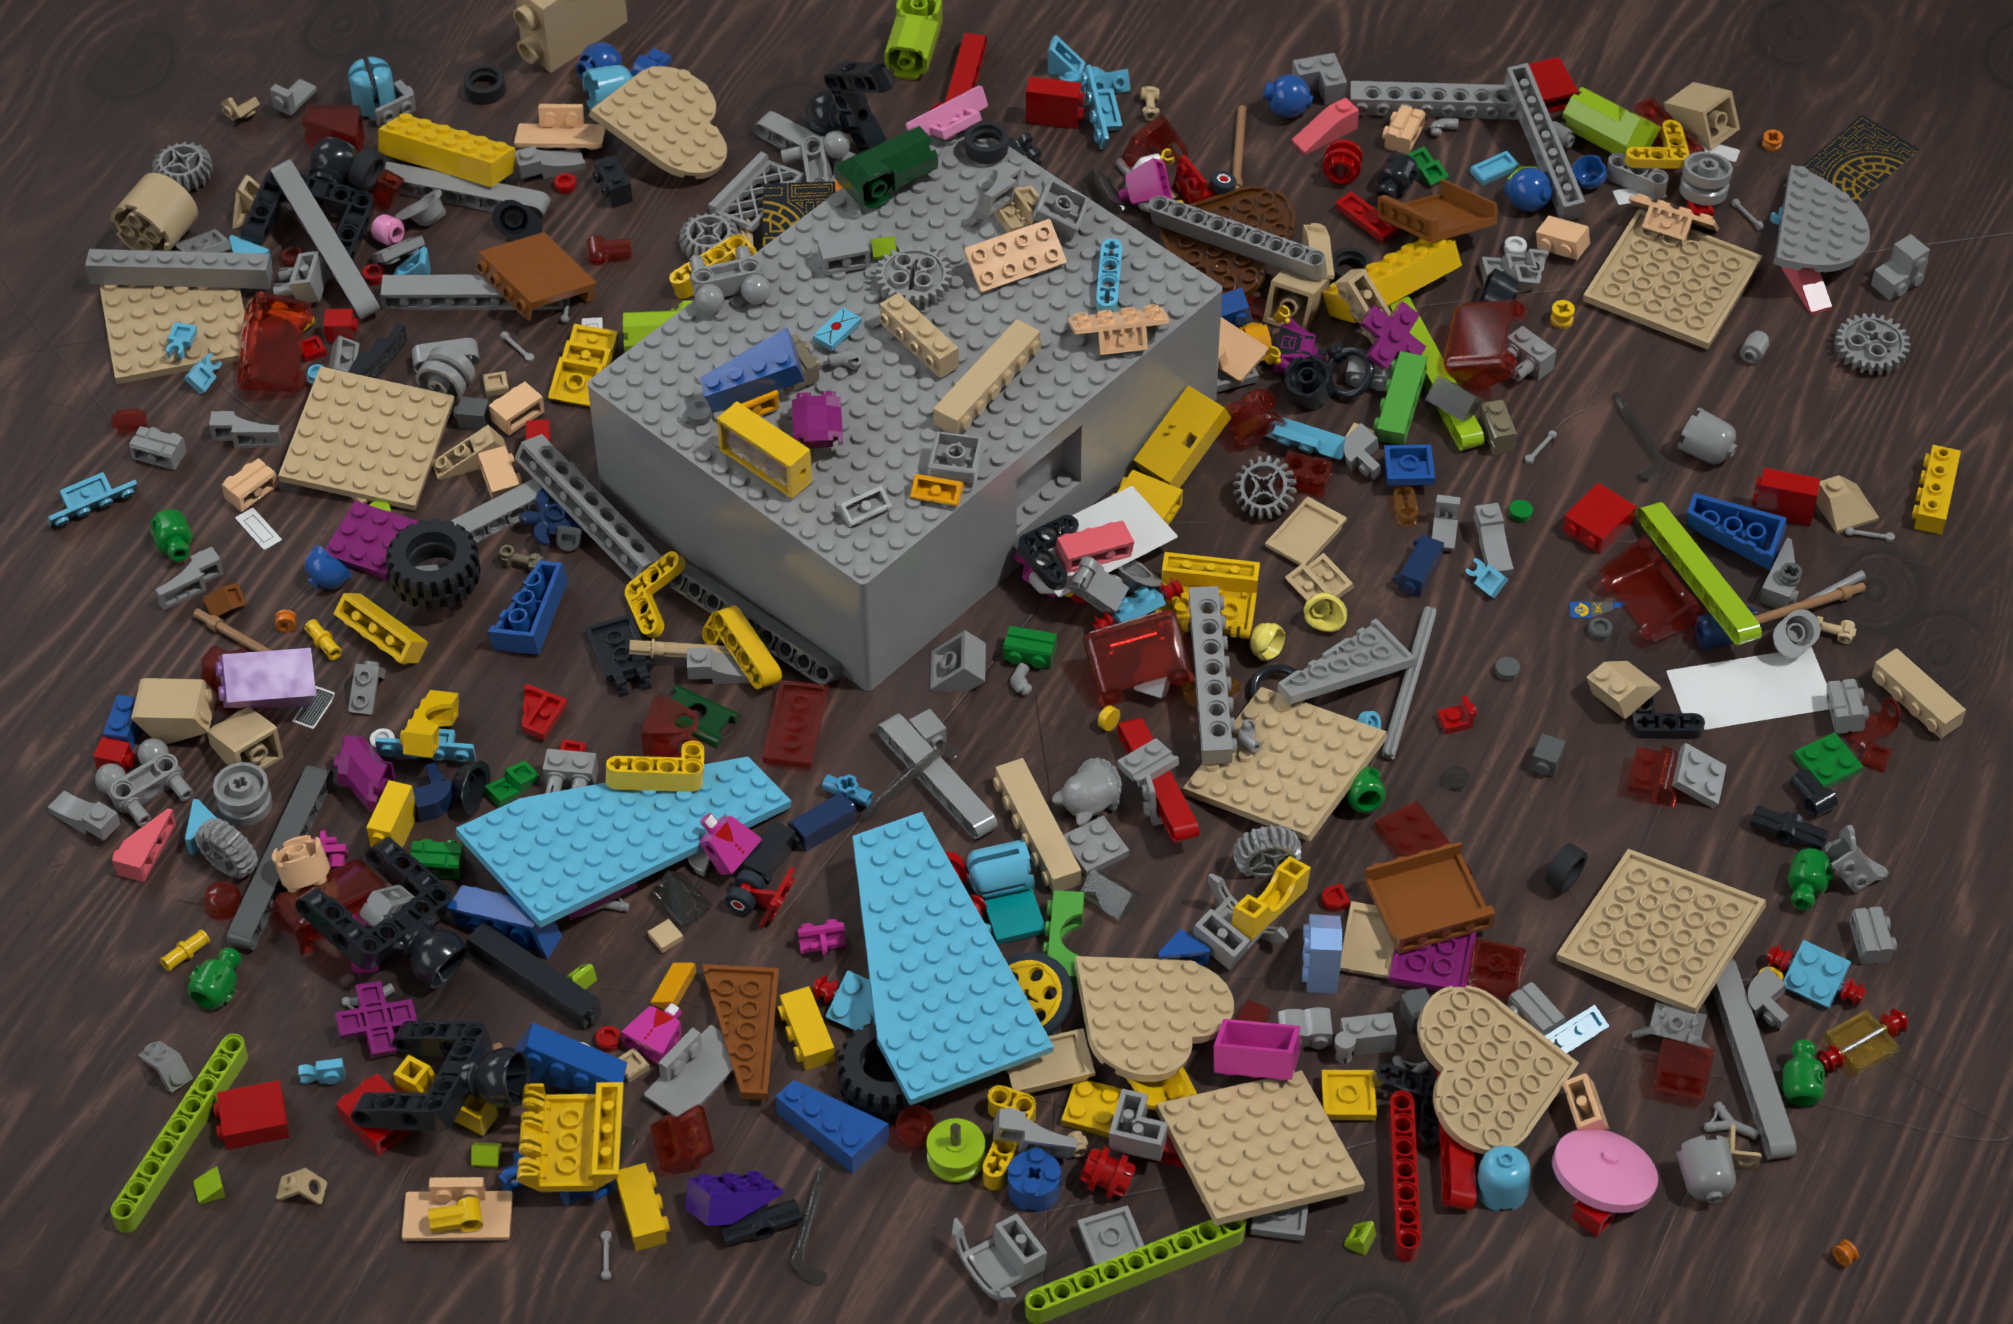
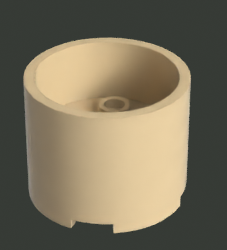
M159 173L144 175L111 213V221L115 223L119 230L117 233L118 237L130 249L146 251H170L198 218V209L191 195L179 183Z

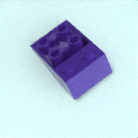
M748 1171L746 1175H738L731 1172L723 1173L722 1176L699 1174L698 1178H688L685 1209L707 1226L728 1225L735 1223L783 1194V1190L758 1171Z

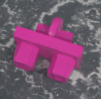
M321 830L319 839L327 859H329L330 870H343L345 858H349V850L346 848V844H337V837H328L327 831Z
M832 919L819 926H814L812 923L802 924L801 928L798 929L801 954L822 951V956L828 955L829 949L846 947L843 922Z

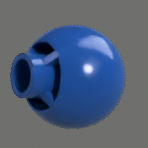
M592 43L582 51L579 63L576 65V72L583 79V72H586V69L622 65L621 55L615 47L608 43Z
M1286 74L1276 78L1273 83L1266 82L1262 98L1268 100L1269 107L1278 116L1294 118L1301 115L1306 108H1310L1313 96L1309 95V86L1302 78Z
M1524 168L1517 171L1511 179L1506 181L1504 192L1512 205L1518 210L1535 212L1542 209L1549 202L1552 194V185L1548 176L1541 170Z

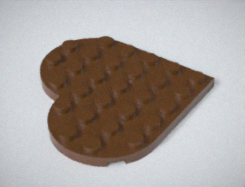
M1265 186L1242 187L1226 194H1219L1188 204L1291 240L1296 230L1297 220L1292 202L1280 191L1266 190ZM1156 225L1165 249L1222 286V294L1242 288L1247 299L1263 283L1267 273L1266 263Z

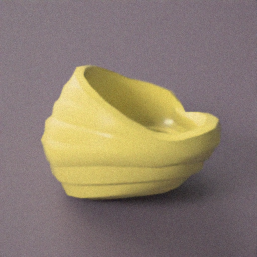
M1331 593L1315 594L1305 603V620L1311 627L1317 630L1335 632L1347 622V609L1344 603Z
M1261 623L1253 629L1250 639L1252 653L1261 661H1268L1278 656L1285 642V632L1276 623Z

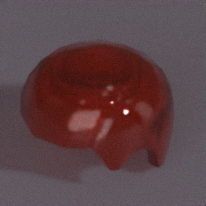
M228 881L212 883L207 887L203 895L204 911L210 918L217 920L229 919L235 916L242 902L241 891L236 884Z
M908 1106L899 1113L895 1122V1136L897 1140L909 1148H922L927 1144L928 1135L936 1124L935 1118L928 1109L922 1106Z

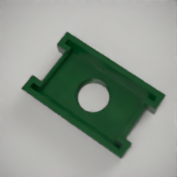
M676 685L673 688V697L665 707H658L654 720L717 749L722 742V734L720 732L729 721L736 724L741 718V714ZM694 705H702L706 707L707 713L701 718H692L688 715V709Z

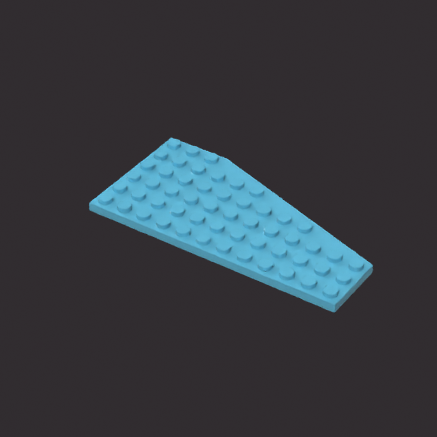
M747 756L704 764L703 786L697 791L617 790L608 787L606 783L535 795L517 799L457 827L456 836L541 928L704 850L700 845V840L707 831L700 824V820L706 814L711 813L717 820L724 816H732L749 828L791 808V800Z
M920 812L854 835L852 842L857 870L877 1044L909 1104L921 1102L1052 1053L1054 1046L924 814Z

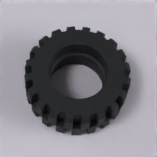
M432 518V521H426V519L419 520L418 524L414 525L411 523L406 526V530H400L395 535L396 539L393 538L389 543V548L386 551V565L391 588L400 600L407 601V604L410 606H419L423 610H428V608L441 610V607L444 606L449 608L454 606L455 602L465 600L467 598L466 595H470L475 590V585L479 583L481 567L476 541H474L469 531H465V528L459 524L454 525L453 521L445 520L444 522L440 521L439 518ZM431 558H445L452 561L447 566L433 571L415 568L419 563Z
M871 1022L864 1025L863 1030L858 1028L851 1033L852 1039L847 1038L842 1044L843 1049L839 1051L838 1055L839 1089L841 1095L844 1096L846 1104L854 1106V1108L875 1118L882 1119L884 1122H890L891 1119H897V1122L905 1120V1116L910 1115V1117L918 1114L919 1108L925 1109L929 1104V1099L910 1105L897 1081L880 1082L865 1074L867 1068L872 1064L886 1060L877 1044L876 1025H873Z

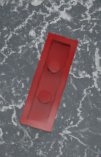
M1352 191L1335 202V208L1382 244L1398 233L1399 227L1378 218V211Z

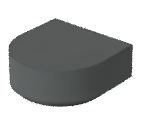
M558 525L556 533L557 546L566 552L575 550L580 544L581 528Z

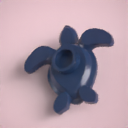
M544 488L535 497V503L539 512L526 511L518 517L523 525H536L533 529V536L543 546H549L550 540L547 535L556 536L558 525L581 528V534H587L558 503L549 504L551 495Z

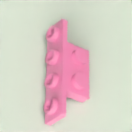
M976 86L907 122V130L920 126L930 137L933 135L943 140L954 138L956 133L967 130L971 125L982 120L979 111L988 106L983 87Z

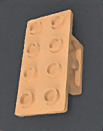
M539 104V124H518L514 147L522 149L535 146L542 147L543 149L565 148L572 150L575 148H587L595 150L602 148L606 128L600 124H584L583 104Z
M1636 193V196H1629L1628 200L1633 206L1648 210L1642 226L1644 229L1685 242L1692 224L1718 232L1719 227L1712 216L1700 213V216H1696L1691 213L1692 210L1679 207L1677 210L1671 207L1670 203L1661 200L1654 203L1649 200L1648 196Z
M1050 219L964 249L981 293L1067 262Z
M1152 304L1145 306V309L1137 310L1134 307L1122 308L1120 312L1101 310L1093 315L1076 313L1074 317L1068 318V323L1074 334L1097 332L1100 355L1148 350L1146 326L1169 324L1170 320L1163 307Z
M1221 317L1218 369L1241 383L1264 358L1268 347Z
M483 1177L430 1178V1192L406 1193L402 1239L404 1241L510 1239L513 1193L512 1191H486ZM465 1197H476L481 1201L483 1227L480 1230L467 1233L460 1229L431 1233L428 1209L456 1205L460 1199Z

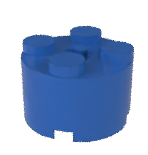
M1033 1148L1030 1151L1017 1155L1008 1166V1195L1012 1203L1021 1210L1026 1211V1209L1035 1210V1212L1046 1211L1056 1204L1061 1191V1169L1057 1160L1041 1148Z

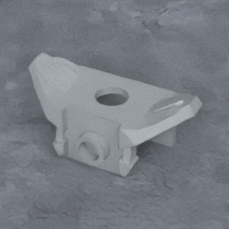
M1852 825L1844 827L1839 832V839L1828 842L1825 846V852L1833 861L1831 863L1855 894L1872 882L1884 879L1889 873L1884 866L1868 858L1857 846L1855 830Z
M1656 1002L1650 1026L1631 1032L1633 1038L1655 1034L1694 1044L1710 1058L1714 1055L1710 1047L1701 1039L1707 1017L1706 1014L1698 1012L1693 1014L1675 1006Z

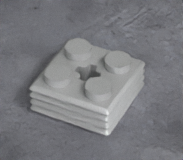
M1048 179L1042 189L1032 219L1037 222L1050 219L1055 231L1060 235L1073 239L1081 226L1090 198L1052 179Z
M937 431L927 466L928 476L975 484L984 452V438Z

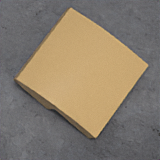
M1032 185L1016 187L1013 201L995 212L994 215L1007 233L1038 223L1032 219V215L1040 196Z
M1324 553L1307 566L1302 563L1285 577L1288 583L1306 601L1315 594L1323 592L1331 593L1337 598H1341L1354 588L1353 583Z

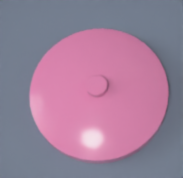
M1572 1131L1558 1142L1553 1154V1170L1561 1185L1581 1202L1603 1211L1625 1213L1641 1209L1651 1201L1658 1185L1657 1170L1650 1157L1629 1139L1610 1131Z

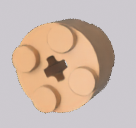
M310 835L298 836L284 842V848L279 852L277 848L273 851L272 859L282 885L287 888L288 892H297L301 888L312 884L321 885L327 880L326 875L330 870V864L318 837L314 840L311 839Z

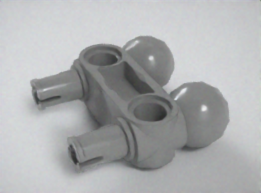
M840 131L829 132L825 137L811 135L806 137L800 146L781 150V156L784 163L803 159L807 182L835 181L834 175L832 176L829 157L835 159L844 157L849 151L850 141L848 136ZM819 146V149L816 152L811 153V150L814 147Z
M747 246L736 248L737 260L705 266L702 257L699 255L692 256L689 259L692 270L690 281L693 287L694 302L701 312L714 314L723 307L724 297L740 293L751 304H761L768 299L771 285L766 277L763 276L761 262L751 257Z
M155 738L147 739L139 745L137 757L142 764L140 767L126 774L119 765L108 763L101 766L95 776L97 788L111 798L115 809L122 813H129L139 827H143L151 821V816L142 805L166 790L172 788L182 801H186L193 796V790L183 779L184 771L178 765L177 758L169 754V749L163 741Z

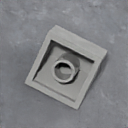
M964 630L932 650L930 690L933 692H969L985 682L986 643Z

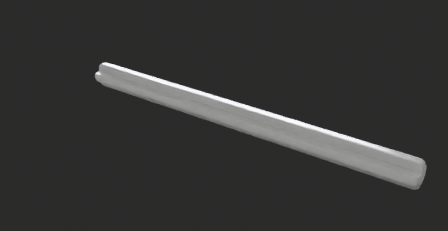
M1426 606L1422 613L1411 654L1415 657V665L1406 668L1388 729L1387 739L1382 750V757L1384 759L1393 760L1396 755L1435 621L1437 610L1434 607Z

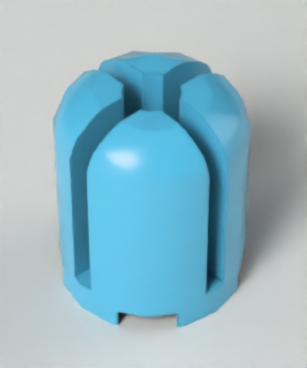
M368 57L372 85L366 72L363 58L355 61L350 67L348 78L355 113L369 117L370 120H375L374 110L395 100L396 96L390 66L380 58Z
M1023 839L977 849L969 853L966 865L969 870V882L971 883L973 893L983 899L1035 887L1034 874L1029 875L1031 873L1030 856Z

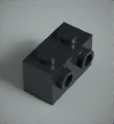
M615 154L595 160V170L592 171L593 178L596 184H599L604 198H607L610 206L616 208L633 202L631 183Z

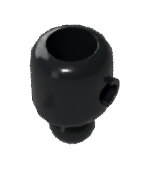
M1398 152L1386 159L1377 176L1379 184L1376 189L1377 198L1387 195L1395 199L1396 196L1404 195L1411 188L1419 175L1418 164L1411 156Z

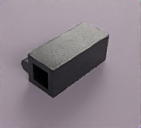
M775 820L761 836L762 840L741 863L742 870H751L759 874L764 879L766 885L770 884L772 881L771 877L795 846H799L802 843V839L796 835L795 830Z

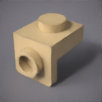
M230 97L222 101L221 105L223 106L224 114L234 121L242 116L246 119L256 112L254 108L260 105V103L254 97L237 106Z

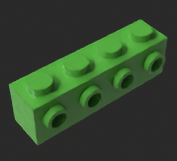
M1400 351L1398 360H1393L1391 368L1393 376L1392 379L1388 378L1385 392L1388 393L1386 398H1382L1380 403V411L1382 413L1380 418L1376 417L1374 423V431H1377L1378 441L1405 445L1427 372V356Z

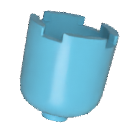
M613 65L586 69V72H583V89L589 93L590 100H586L590 110L634 77L626 67Z
M1505 1145L1493 1147L1485 1153L1480 1162L1476 1178V1190L1478 1192V1199L1486 1207L1494 1211L1509 1208L1516 1210L1525 1202L1528 1196L1530 1164L1527 1156L1521 1150Z

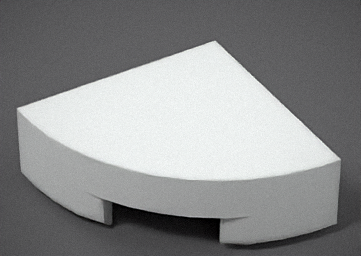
M702 850L689 856L688 861L697 874L705 877L711 860L706 852Z

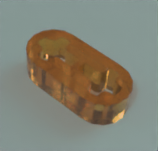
M1408 485L1397 486L1393 494L1396 519L1403 526H1412L1418 519V506L1414 489ZM1402 495H1405L1407 501H1403ZM1404 510H1408L1409 516H1406Z

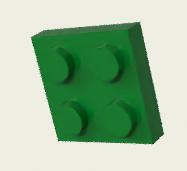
M1835 732L1795 750L1793 758L1801 768L1809 770L1823 788H1831L1863 771V765Z

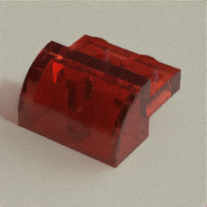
M1662 746L1661 751L1637 747L1627 791L1652 796L1651 802L1676 807L1679 789L1673 787L1672 783L1679 753L1666 746Z
M1662 1039L1652 1090L1704 1101L1715 1050Z
M699 1104L679 1116L670 1113L650 1125L660 1169L667 1173L680 1174L700 1168L699 1160L715 1151L704 1107Z

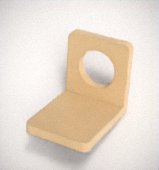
M1731 1124L1729 1135L1724 1138H1727L1734 1168L1758 1170L1761 1153L1735 1150V1124ZM1750 1158L1754 1161L1750 1163H1743L1739 1161V1159Z
M306 1168L300 1169L281 1177L276 1199L281 1201L301 1194L317 1205L322 1204L327 1181ZM311 1180L318 1185L317 1195L312 1194L309 1189V1182Z

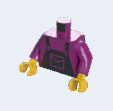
M1280 306L1274 315V320L1277 323L1283 322L1284 324L1280 326L1276 347L1271 346L1266 351V355H1268L1266 363L1273 364L1272 372L1285 373L1288 364L1300 356L1304 358L1309 357V355H1315L1326 362L1327 349L1315 347L1316 336L1300 327L1292 318H1288L1290 310L1287 306Z

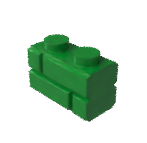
M1009 625L1003 647V660H1007L1012 664H1029L1039 669L1044 667L1051 668L1057 649V634Z
M431 839L412 841L410 854L437 878L461 880L465 862L463 843H458L454 840L434 842Z

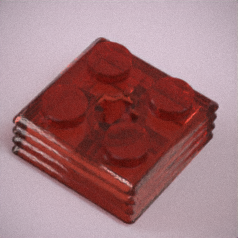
M1476 939L1467 986H1473L1491 994L1509 997L1512 993L1519 990L1526 948Z

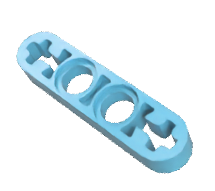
M1107 239L1101 245L1096 308L1098 311L1111 310L1115 312L1118 307L1122 243L1117 239ZM1110 249L1114 250L1113 256H1109ZM1113 265L1116 268L1114 270H1107L1104 267ZM1106 282H1111L1114 284V286L1107 288L1104 287L1103 284ZM1105 296L1110 297L1109 303H1105Z

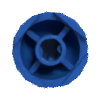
M317 544L305 559L304 568L309 576L307 581L316 589L323 587L327 590H335L345 584L352 576V573L336 558L334 559L325 549Z

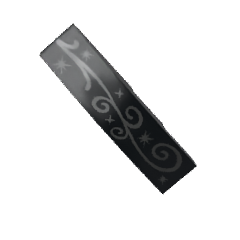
M396 323L387 339L378 337L369 353L360 351L348 373L371 378L378 377L395 359L407 342L405 325Z

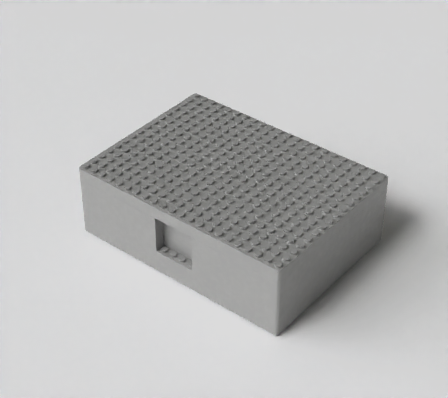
M967 130L956 133V136L949 140H943L932 135L930 137L932 143L929 146L931 151L936 149L938 154V169L899 187L896 192L892 190L889 194L892 198L888 203L874 210H870L866 206L861 207L842 187L751 256L761 262L763 276L766 277L771 285L770 296L766 301L761 304H751L743 298L741 293L724 297L723 307L714 314L701 312L696 307L695 302L692 301L596 374L587 383L601 495L720 584L837 659L843 666V675L865 691H871L1017 569L1022 563L1014 560V555L1017 551L1014 544L1018 543L1020 536L1061 516H1072L1090 507L1132 470L1138 467L1133 459L1188 385L1213 401H1216L1222 286L1092 200L1089 202L1081 226L1073 239L1060 235L1055 231L1067 260L1065 264L983 293L979 291L964 249L1007 234L994 214L989 217L980 214L984 193L991 186L992 180L990 175L993 169L1006 161L1022 168L1018 187L1032 185L1039 196L1048 179H1052L1076 192L1078 191L1011 147L1008 148L1007 155L997 163L979 164L972 161L965 151V133ZM981 138L974 143L980 147H993L1000 142L993 138ZM864 231L870 249L871 267L824 276L818 257L817 239ZM895 236L896 252H899V246L907 250L909 244L912 245L913 249H917L920 244L922 250L931 247V253L938 250L939 256L945 255L946 261H950L952 285H949V292H944V298L937 297V303L930 300L927 307L920 303L919 308L916 309L959 348V368L939 378L880 323V303L887 300L888 296L882 297V291L877 290L875 275L878 261H884V258L873 260L870 239ZM1107 239H1117L1122 243L1118 307L1115 312H1120L1122 308L1134 307L1135 310L1145 309V306L1155 304L1163 307L1169 317V324L1146 326L1148 350L1100 355L1098 333L1074 334L1068 323V318L1074 317L1076 313L1093 315L1098 312L1096 308L1100 253L1102 242ZM1110 249L1109 256H1113L1114 250ZM917 262L914 264V274L910 290H913L915 271H917ZM1107 265L1104 268L1107 270H1114L1116 267L1113 265ZM1106 282L1103 284V286L1110 288L1113 287L1114 284L1111 282ZM1105 296V303H1109L1110 297ZM843 307L861 317L862 324L831 352L814 342L813 335ZM1016 319L1041 331L1040 342L1042 346L1038 354L1033 355L1028 360L1025 368L1019 370L1014 375L1012 382L1009 385H1005L995 400H991L981 415H977L972 421L971 426L961 433L963 435L983 437L984 452L977 482L975 484L964 483L965 487L959 506L910 498L914 474L928 476L927 466L935 433L937 431L947 432L933 425V408ZM786 327L791 335L796 334L801 341H806L809 345L811 356H816L821 364V370H819L820 379L818 382L811 385L806 384L805 387L796 391L792 386L777 390L779 409L760 417L793 438L792 399H796V394L809 392L811 396H821V392L835 391L836 396L841 397L843 445L838 446V441L833 442L834 447L810 449L812 482L793 499L719 450L717 417L728 408L714 413L711 409V419L704 425L691 424L687 419L686 412L687 407L694 402H705L708 404L704 397L700 377ZM848 350L859 354L863 358V365L859 369H851L843 364L830 367L828 362L829 355ZM882 485L893 507L848 527L838 514L836 507L849 499Z

